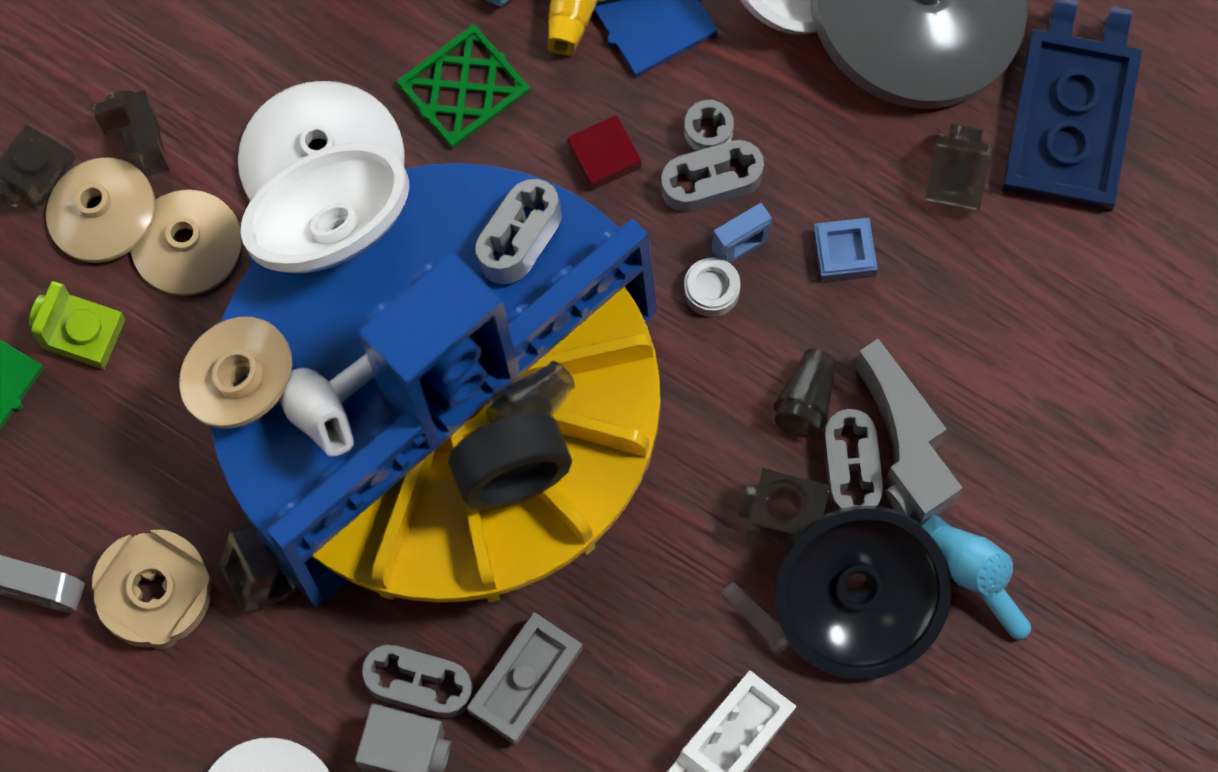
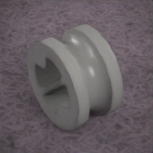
M703 100L695 103L688 110L685 116L684 139L688 147L694 152L732 141L734 118L730 109L723 103L715 100ZM702 119H713V126H716L718 123L722 125L717 128L716 137L706 138L704 137V130L699 133L695 131L700 129Z

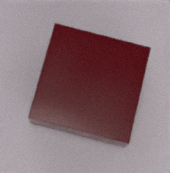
M617 115L567 137V145L591 190L641 168L642 160Z

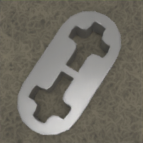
M735 140L678 156L669 161L663 169L661 175L662 197L672 209L681 212H691L746 196L754 192L761 183L764 170L763 155L752 143ZM738 158L742 166L750 165L747 177L738 178L735 171L726 172L729 170L730 160ZM686 174L689 181L698 180L695 183L693 193L685 194L682 187L673 188L677 185L678 175Z
M530 179L518 183L508 193L480 234L476 243V255L484 276L490 281L499 284H509L522 279L529 272L559 227L562 220V209L558 193L547 181ZM540 202L544 203V211L534 209L526 219L523 209L525 206L535 208ZM512 244L515 255L513 257L503 255L499 261H495L493 253L495 251L505 253Z
M846 409L838 411L827 423L823 440L831 506L834 511L851 506H861L853 505L851 496L841 495V492L846 491L848 488L850 472L858 471L861 489L871 491V493L865 495L862 505L879 506L883 494V481L877 431L874 422L867 414L859 410ZM843 426H853V431L856 435H864L865 437L858 441L856 458L848 459L845 441L835 440V437L841 436Z
M0 555V595L57 611L76 613L85 587L83 581L56 570Z
M384 645L377 647L369 653L363 663L362 675L367 689L375 698L383 702L434 717L450 719L461 715L467 710L468 705L472 701L473 688L469 674L462 666L455 662L396 645ZM390 660H397L400 672L414 677L413 683L396 679L391 682L389 688L382 687L380 676L374 673L377 667L386 668ZM446 676H453L456 688L462 691L460 697L450 696L446 704H439L436 692L422 686L423 680L442 684Z

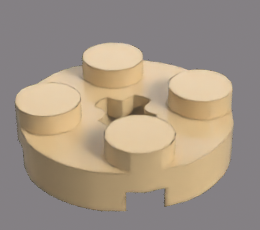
M150 530L151 533H141L134 537L131 534L109 546L97 562L92 576L95 608L100 620L107 629L125 643L137 647L167 649L172 647L178 640L188 636L204 618L210 603L212 579L196 548L178 534L166 530ZM157 575L163 576L165 580L162 583V587L166 591L163 597L159 600L153 598L149 603L140 601L143 592L138 587V583L143 578L153 581Z

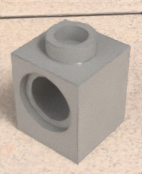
M372 704L355 762L361 772H444L450 754L451 741L443 739L445 732L441 721Z

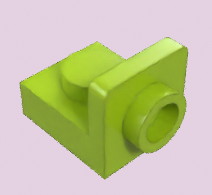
M52 281L46 296L40 295L34 302L29 324L32 327V334L42 349L104 370L126 319L122 312L70 295L64 284Z

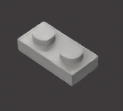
M534 612L468 705V713L517 745L583 650V644Z

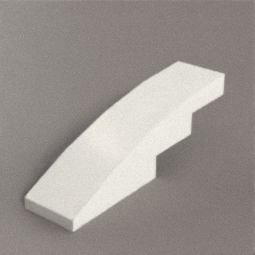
M749 671L685 746L677 761L668 772H747L797 706L752 671Z

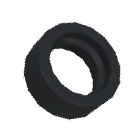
M529 412L501 418L478 428L463 438L453 448L448 463L463 501L470 508L490 510L521 503L543 493L557 484L569 472L573 460L559 426L552 415L541 412Z

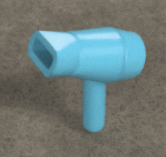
M933 515L922 527L940 547L947 561L951 579L963 588L978 593L1012 638L1022 640L1028 637L1031 632L1030 622L1004 589L1008 585L1013 573L1011 557L992 541L984 537L952 527L939 516Z

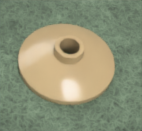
M116 158L88 160L69 170L55 185L46 208L47 227L57 246L72 258L91 263L111 261L127 254L144 239L154 219L155 195L145 175L129 162ZM102 196L99 205L94 208H87L94 198Z
M198 190L174 191L155 200V215L151 227L144 239L131 250V256L139 274L155 289L174 296L199 295L219 286L234 271L242 252L241 228L233 211L219 198ZM190 229L193 231L192 237L186 242L180 243L174 240V235L179 230Z
M237 317L225 320L211 327L192 345L182 364L179 387L186 408L199 421L216 428H236L259 419L278 402L289 382L292 370V355L289 344L275 326L260 318ZM245 376H248V377L246 378V380L239 385L240 381H241Z

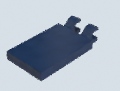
M1055 0L1054 7L1052 6L1048 32L1033 29L1030 37L1002 190L1112 211L1116 203L1142 49L1126 47L1132 10L1111 6L1109 15L1105 18L1102 42L1072 36L1078 0Z

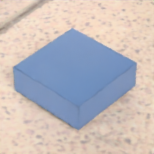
M759 203L713 231L712 252L716 258L732 263L769 240L772 217L763 204Z
M869 218L814 224L813 237L821 283L876 276L878 268Z

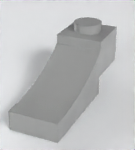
M878 338L859 351L855 369L868 387L878 406L890 440L894 465L890 467L885 482L889 487L885 490L887 499L895 511L908 517L910 516L922 526L933 515L938 516L955 505L963 487L935 451L942 443L947 430Z

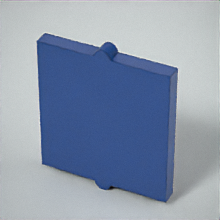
M608 0L597 2L593 10L608 34L609 47L617 48L635 78L718 34L717 27L700 3V0Z

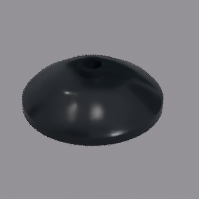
M870 505L851 506L832 511L803 529L790 544L781 560L774 589L775 608L780 626L796 652L808 663L823 672L837 677L859 680L893 674L921 657L939 636L948 616L952 595L951 577L947 561L932 536L910 517L889 508ZM860 573L865 575V582L860 588L852 590L846 587L848 578L853 574Z

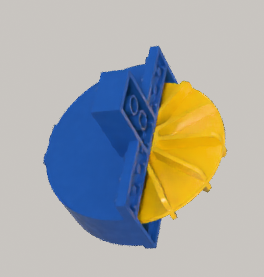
M466 163L428 164L405 168L409 178V192L401 213L388 232L373 246L358 256L337 266L309 273L275 271L261 266L251 256L248 258L251 266L237 286L221 322L237 317H255L271 323L283 334L289 344L292 355L291 371L299 368H309L330 382L366 354L375 376L341 403L347 415L354 441L353 446L341 455L329 456L311 437L290 422L279 400L266 414L247 425L225 429L210 426L219 463L229 487L265 549L315 607L323 604L348 581L378 592L381 597L391 600L398 597L426 602H463L487 598L488 602L500 600L501 594L521 589L544 579L571 563L581 554L587 556L596 548L595 542L614 524L627 507L640 485L645 471L648 470L658 432L660 416V377L655 349L646 325L657 311L649 236L634 219L629 220L624 226L619 228L596 207L574 193L547 181L558 193L562 209V220L559 227L529 272L522 279L509 284L495 283L486 278L480 268L476 255L477 240L508 193L518 183L530 179H544L520 171L491 165ZM540 202L535 208L525 206L523 209L526 219L534 209L544 211V203ZM511 244L505 253L495 251L493 255L495 261H499L503 255L513 257L515 253ZM245 376V377L240 381L239 385H240L241 383H243L248 376ZM529 412H541L552 415L559 426L573 460L569 472L551 488L521 503L490 510L470 508L462 499L448 463L453 448L463 438L478 428L498 419Z

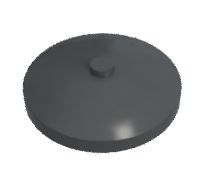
M810 0L817 34L836 66L852 82L873 96L910 108H943L964 102L981 93L1004 72L1015 57L1022 42L1027 23V0Z

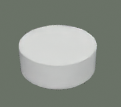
M705 258L697 261L689 268L684 280V296L687 304L696 313L706 317H718L728 313L739 299L741 286L739 274L729 262L720 258Z

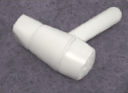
M367 355L362 356L330 382L309 368L293 370L284 393L279 399L289 421L311 437L329 456L341 455L353 446L354 441L347 415L341 403L375 377Z

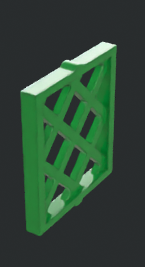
M475 24L397 80V86L421 112L423 120L428 121L452 150L530 93V87L506 61L504 53L499 52ZM473 42H480L491 55V59L471 58ZM465 44L464 57L448 56ZM443 64L462 65L461 81L441 80ZM435 66L434 79L418 78ZM470 66L489 68L488 83H468ZM503 69L515 82L514 87L495 85L496 70ZM413 86L432 88L430 104L422 103L412 91ZM440 89L459 90L457 107L438 105ZM466 92L486 93L484 109L466 108ZM493 94L509 95L492 108ZM436 113L456 115L454 132L447 131L436 119ZM463 116L479 117L462 130Z

